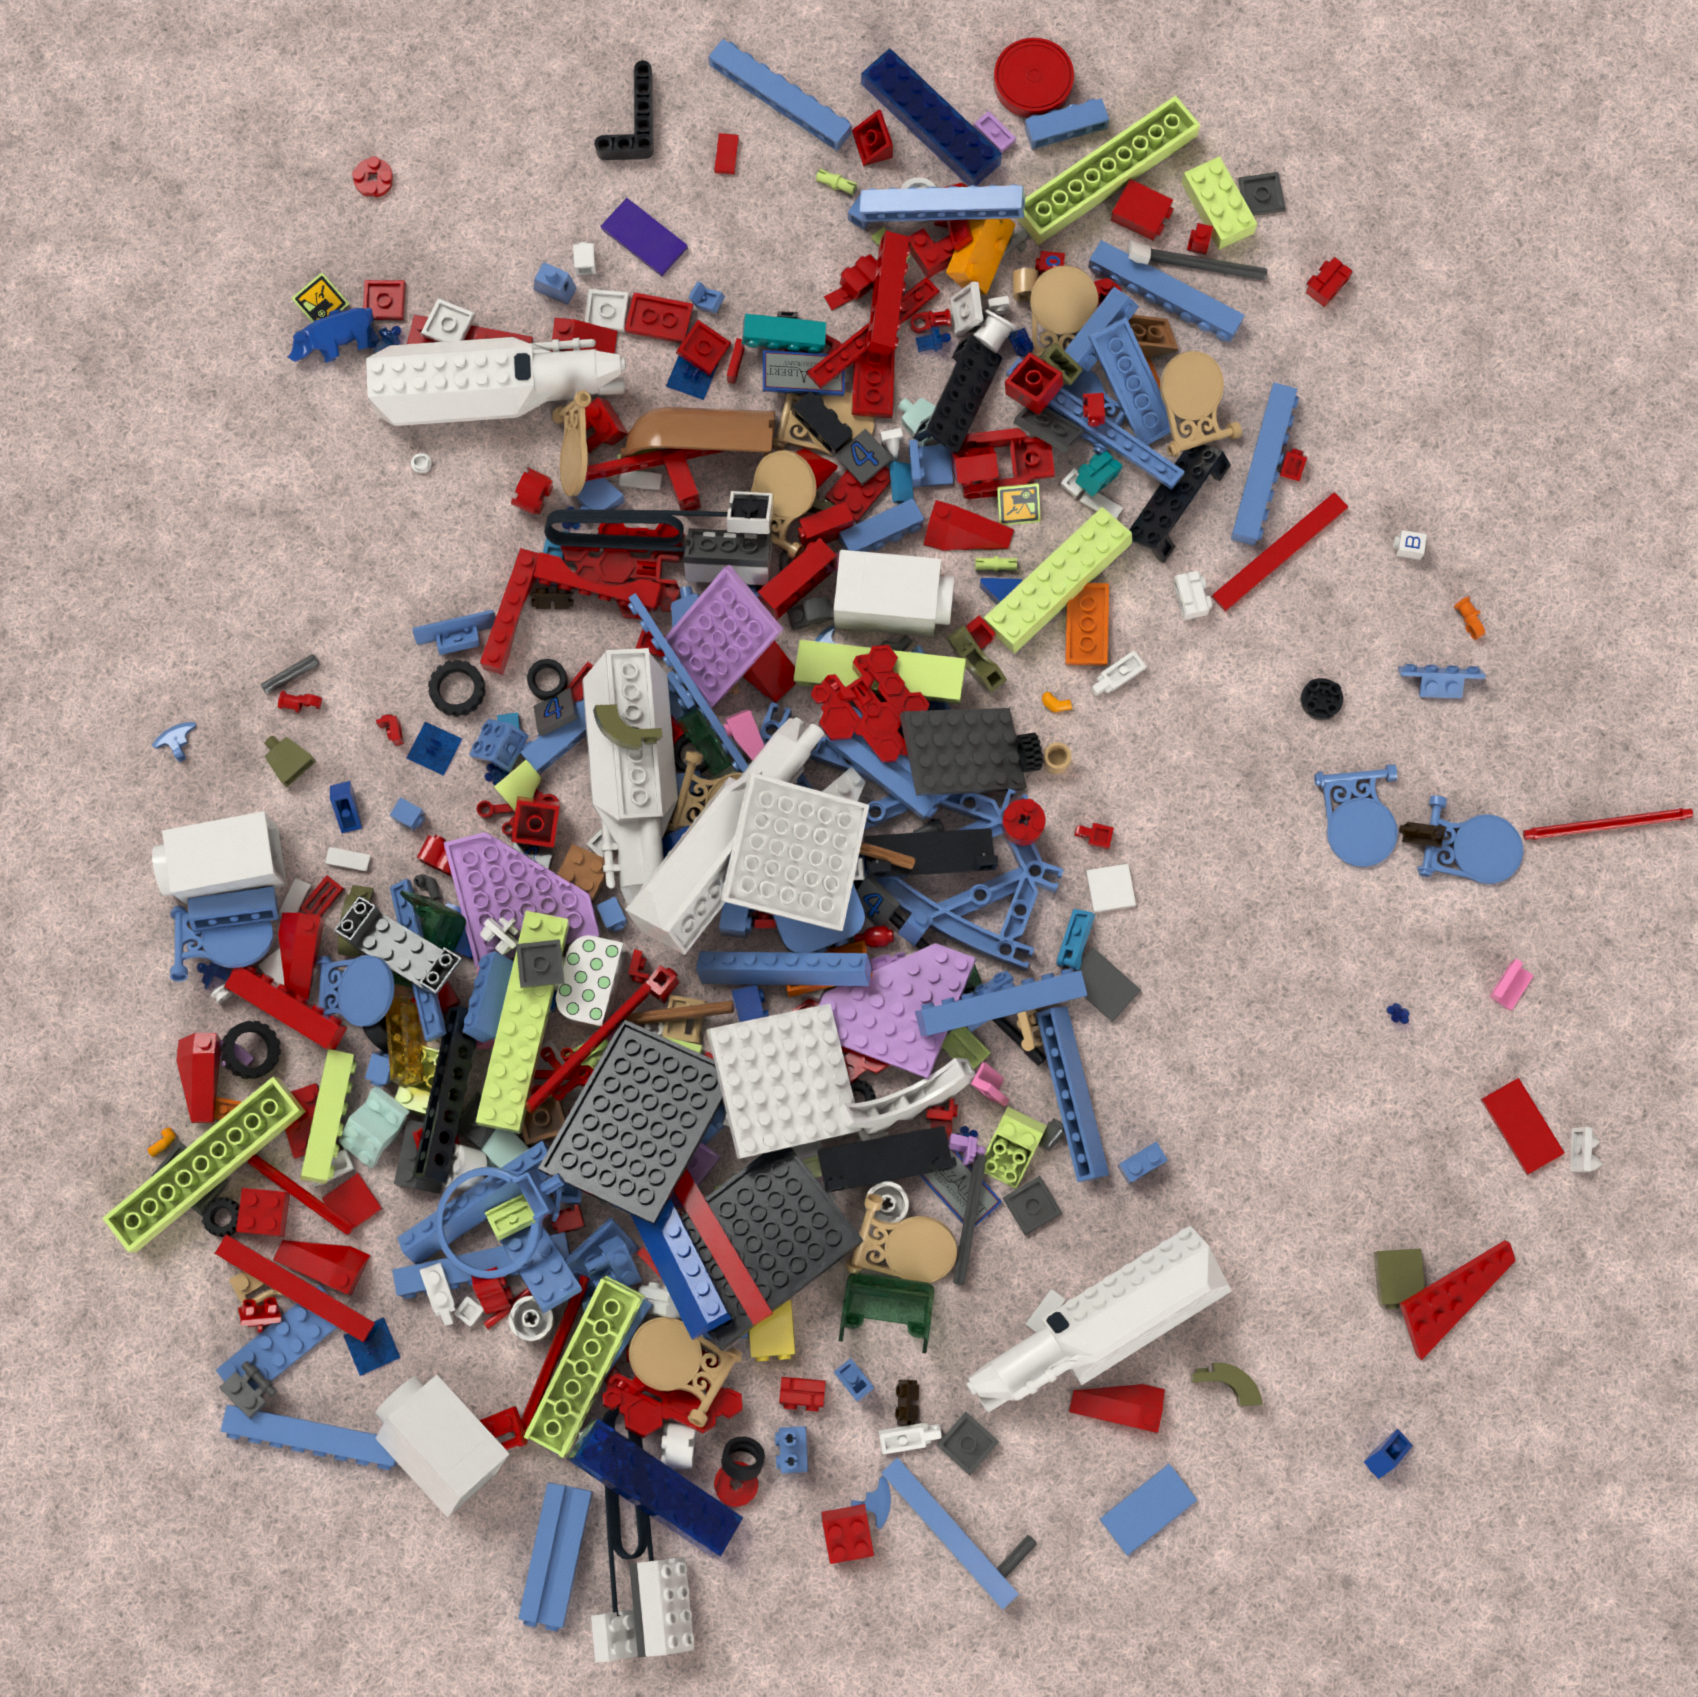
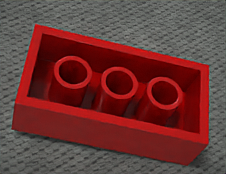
M821 538L816 542L814 540L805 547L806 550L758 591V599L776 621L832 573H827L828 569L826 566L828 564L833 569L837 568V555Z

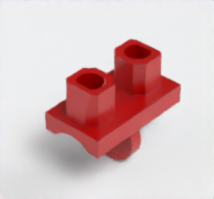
M275 1297L264 1299V1305L256 1306L255 1300H243L242 1307H238L237 1313L240 1318V1325L255 1327L257 1333L262 1332L263 1326L281 1322V1314Z

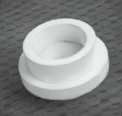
M424 453L416 454L411 460L412 469L420 474L428 472L432 466L430 457Z

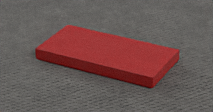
M895 349L889 356L867 351L853 363L851 415L892 418Z
M1519 1078L1480 1099L1526 1175L1565 1154Z

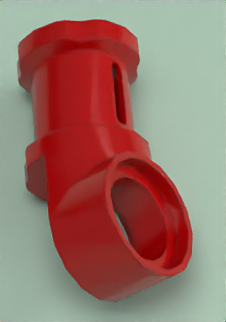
M948 308L941 312L928 311L914 314L910 321V328L913 332L921 334L938 326L947 325V327H951L950 310ZM921 319L925 322V326L917 328L914 325V321Z
M281 691L278 698V709H292L296 713H300L302 706L310 707L311 705L315 706L316 709H320L323 698L312 694H299L295 696L287 694L286 691Z

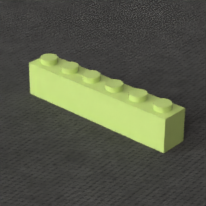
M330 1049L327 1051L301 1171V1180L326 1184L328 1178L332 1179L335 1166H331L332 1157L337 1158L339 1145L335 1143L337 1136L341 1137L344 1124L340 1123L341 1115L345 1116L348 1103H345L344 1100L346 1094L350 1095L352 1082H349L350 1073L354 1074L357 1061H353L354 1054Z

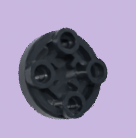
M1326 678L1310 680L1302 690L1300 697L1301 706L1305 713L1317 720H1327L1334 717L1343 705L1341 686Z

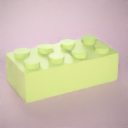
M1220 156L1184 172L1181 183L1203 223L1213 226L1211 237L1218 250L1255 233L1258 223Z

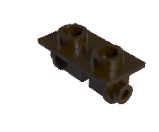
M536 588V592L530 594V596H535V599L531 600V606L536 609H551V601H554V609H570V607H574V599H570L574 592L559 588L556 589L557 592H548V588Z
M1407 822L1404 825H1400L1399 833L1403 835L1402 842L1442 848L1447 827Z
M899 1380L896 1386L898 1407L895 1409V1418L897 1425H914L918 1421L919 1405H911V1400L919 1401V1385H917V1380Z

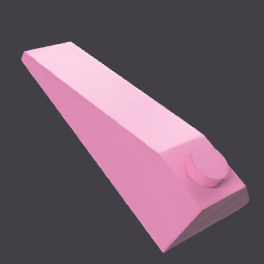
M745 709L724 719L726 724L723 727L727 736H731L747 757L753 761L765 745L751 711Z

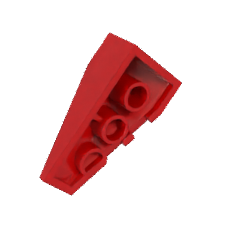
M935 500L923 545L942 551L1009 549L1014 529L956 505Z
M282 912L278 937L284 985L291 989L290 993L295 996L299 994L307 998L308 1003L325 920L317 915Z
M193 1033L178 1040L176 1062L191 1123H214L221 1056L219 1046L221 1039L217 1033Z
M282 1240L273 1260L345 1294L353 1295L371 1255L352 1246Z
M1146 1384L1074 1390L1069 1412L1158 1433L1163 1412L1165 1389Z

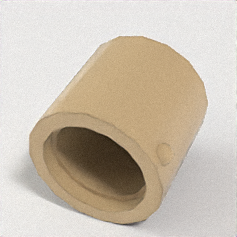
M1022 268L1012 273L1013 298L1015 300L1030 301L1032 288L1039 278L1037 270Z
M1055 742L1044 748L1043 765L1049 773L1061 774L1071 765V751L1065 744Z

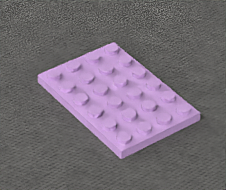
M728 565L723 568L667 634L665 639L708 705L713 708L784 629L735 570Z

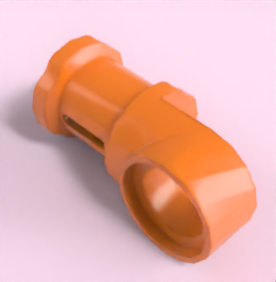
M1467 596L1453 607L1458 609L1464 617L1465 629L1468 633L1472 634L1470 635L1471 638L1477 640L1485 634V628L1477 618L1481 614L1480 610H1476L1470 601V596Z

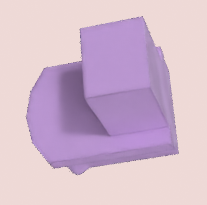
M222 1040L219 1042L220 1047L223 1044ZM235 1042L234 1052L236 1058L249 1067L255 1058ZM223 1061L221 1064V1066L224 1068L226 1065L225 1061Z
M951 1134L949 1138V1149L964 1152L962 1165L971 1164L976 1154L983 1156L986 1153L984 1146H977L976 1137Z

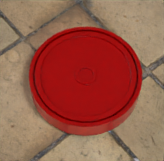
M1024 38L1010 44L998 57L994 69V90L1001 104L1010 112L1025 118L1033 115H1044L1051 110H1060L1068 101L1073 88L1074 68L1068 54L1056 43L1043 38Z

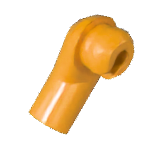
M1045 692L1042 695L1043 705L1051 712L1056 713L1072 709L1070 699L1059 701L1051 692Z
M167 1127L161 1131L163 1138L147 1149L150 1156L155 1157L175 1140L176 1134L172 1128Z

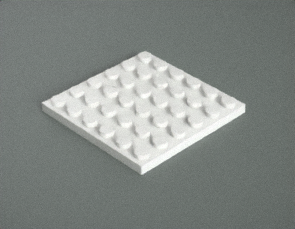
M749 773L721 901L836 931H843L869 805L756 773Z
M831 1004L707 1030L737 1159L862 1131L861 1128L847 1127L838 1109L845 1103H855Z

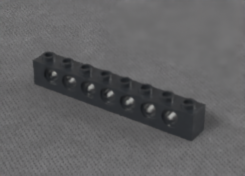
M462 1006L448 1007L445 1021L447 1034L443 1035L412 1176L413 1178L431 1183H446L450 1174L451 1157L454 1154V1143L459 1131L458 1124L463 1111L464 1096L468 1088L467 1081L472 1068V1057L477 1045L476 1039L465 1033L462 1034L464 1018L468 1013V1008Z

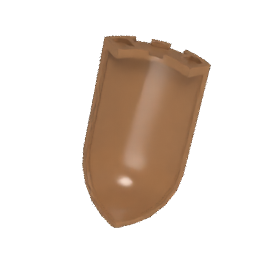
M689 407L652 409L639 417L629 430L626 447H621V459L631 457V454L649 448L763 452V457L772 453L776 412Z

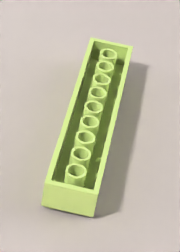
M1175 95L1025 198L1024 218L1016 219L1039 246L1125 187L1130 179L1135 180L1198 136L1200 124Z
M526 910L518 944L560 939L563 956L570 926L569 920ZM517 950L476 1123L484 1127L521 1134L526 1115L525 1104L530 1098L555 985L521 989Z
M272 1077L102 1219L128 1252H138L306 1111L281 1079Z

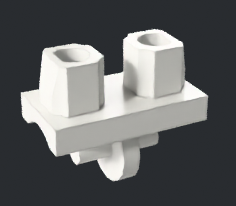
M502 917L498 921L499 923H497L493 918L487 919L484 922L486 926L483 928L480 936L490 942L497 935L501 941L495 949L502 955H505L511 949H515L518 940L508 931L514 936L517 934L518 930L513 926L516 920L512 918L508 922Z

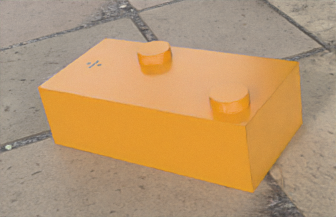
M1010 218L968 219L973 240L958 252L954 251L946 270V274L962 289L972 281L978 282L980 295H987L1016 226Z

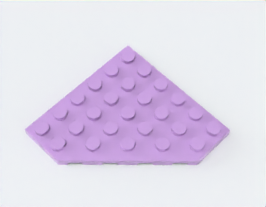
M487 832L444 842L475 967H479V961L482 956L494 951L498 952L495 947L501 939L497 935L490 942L480 936V933L486 926L484 922L490 918H493L497 923H499L498 921L502 917L508 922L514 918L516 922L513 926L518 932L515 936L510 931L508 932L518 941L526 910L568 919L570 926L566 944L573 943L582 936H600L590 893ZM517 948L511 949L503 956L508 959L514 958Z
M935 943L872 971L873 977H870L869 986H838L825 992L819 1006L831 1004L842 1047L929 1079L948 1031L921 1037L915 1011L921 1010V1005L934 1002V1006L942 1004L941 1000L954 997L955 1001L960 1000L975 965L976 958Z

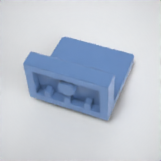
M909 440L912 487L953 484L950 450L943 445L918 447L917 440Z
M671 671L667 674L670 713L677 722H680L695 713L697 709L693 700L690 701L686 695L687 691L684 686L680 685L674 677V671Z
M488 719L482 726L481 733L477 741L472 745L469 755L473 758L490 761L502 770L510 772L529 735L511 723Z

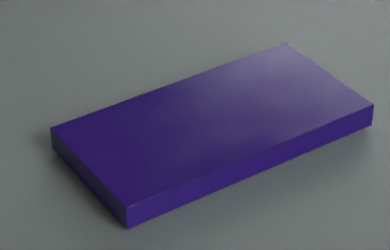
M627 197L600 226L605 233L661 277L688 249L686 243Z

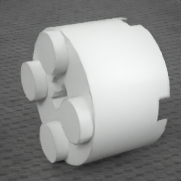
M454 1143V1154L451 1157L449 1167L450 1174L446 1183H442V1186L448 1187L457 1177L467 1171L487 1167L485 1153L478 1149ZM484 1177L470 1178L460 1184L456 1190L466 1192L484 1180Z
M887 1181L876 1184L868 1191L867 1194L880 1196L883 1202L889 1199L890 1204L893 1205L892 1208L888 1207L887 1210H884L882 1205L880 1210L875 1211L874 1217L876 1219L890 1223L904 1220L908 1212L909 1201L906 1192L901 1186Z
M533 1296L519 1299L513 1305L509 1314V1325L512 1332L519 1338L531 1342L540 1341L548 1337L556 1323L554 1309L552 1308L543 1314ZM531 1313L537 1316L535 1324L528 1322Z
M664 1423L661 1449H663L661 1468L693 1470L696 1430L684 1424Z

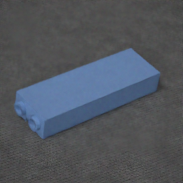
M852 706L858 716L862 718L863 714ZM855 732L851 739L830 741L827 736L825 737L826 744L923 821L927 816L931 818L938 810L937 804L941 800L944 802L950 796V794L916 796L909 758L907 756L899 755L896 762L881 763L861 735L857 736Z
M551 1482L547 1483L518 1618L519 1620H524V1625L536 1627L537 1623L546 1625L545 1629L551 1631H558L559 1628L565 1627L593 1491Z

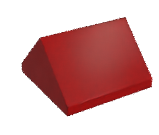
M878 109L852 130L863 166L893 158V144L882 110Z

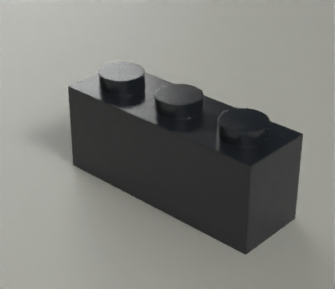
M810 391L792 407V415L833 457L852 440V429L846 423L842 424L839 421L836 412L828 409L819 395H814Z

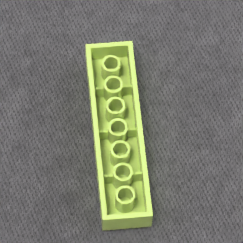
M1101 507L984 617V621L995 632V637L1015 654L1058 614L1070 599L1072 600L1081 592L1087 583L1092 582L1132 544V532Z

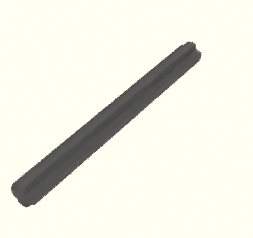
M1152 248L1149 260L1265 280L1268 272L1267 268Z
M982 1155L974 1157L953 1283L957 1285H964L966 1280L986 1157Z

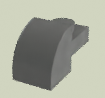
M825 597L802 601L803 604L787 610L793 630H798L812 624L819 625L834 619L831 600Z

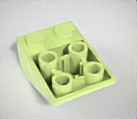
M414 1043L395 1100L409 1110V1113L425 1117L439 1050Z
M1007 1107L984 1155L986 1157L984 1173L1017 1189L1047 1125Z

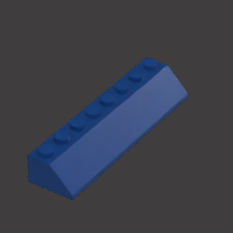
M670 1197L655 1226L631 1215L691 1339L694 1340L731 1320L732 1317L672 1197Z

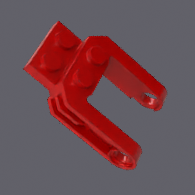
M1019 428L967 434L960 450L984 446H992V448L1010 446L1013 478L998 479L987 483L981 481V484L963 486V496L965 499L997 497V487L1034 484V479L1055 477L1052 445L1038 437H1028Z

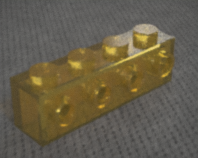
M400 996L392 1000L391 1006L386 1013L390 1079L401 1087L408 1088L424 1082V1067L421 1057L423 1050L420 1044L421 1028L418 1021L419 1012L417 1004L405 996Z

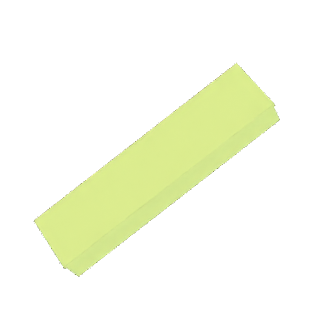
M799 640L793 680L797 685L814 687L815 685H821L822 680L827 675L836 674L843 685L847 687L859 679L852 669L855 656L869 654L871 648ZM893 650L898 657L893 670L905 682V686L910 693L921 692L928 701L961 704L966 659ZM875 680L871 690L874 694L881 695L878 691L879 684Z
M608 1276L601 1278L524 1438L533 1440L559 1454L562 1458L568 1455L645 1295Z

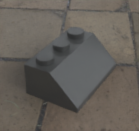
M408 1120L394 1184L400 1187L440 1194L442 1183H431L412 1177L418 1152L412 1132L422 1128L424 1122Z

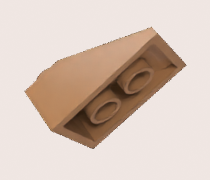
M1133 315L1128 322L1145 359L1178 351L1168 319Z

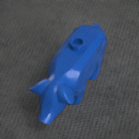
M353 308L343 312L337 309L329 312L330 316L314 321L293 335L292 351L287 357L296 362L308 357L314 350H319L324 356L325 363L336 360V357H339V346L348 344L354 339L358 343V350L379 347L380 340L373 328L374 318L372 309Z

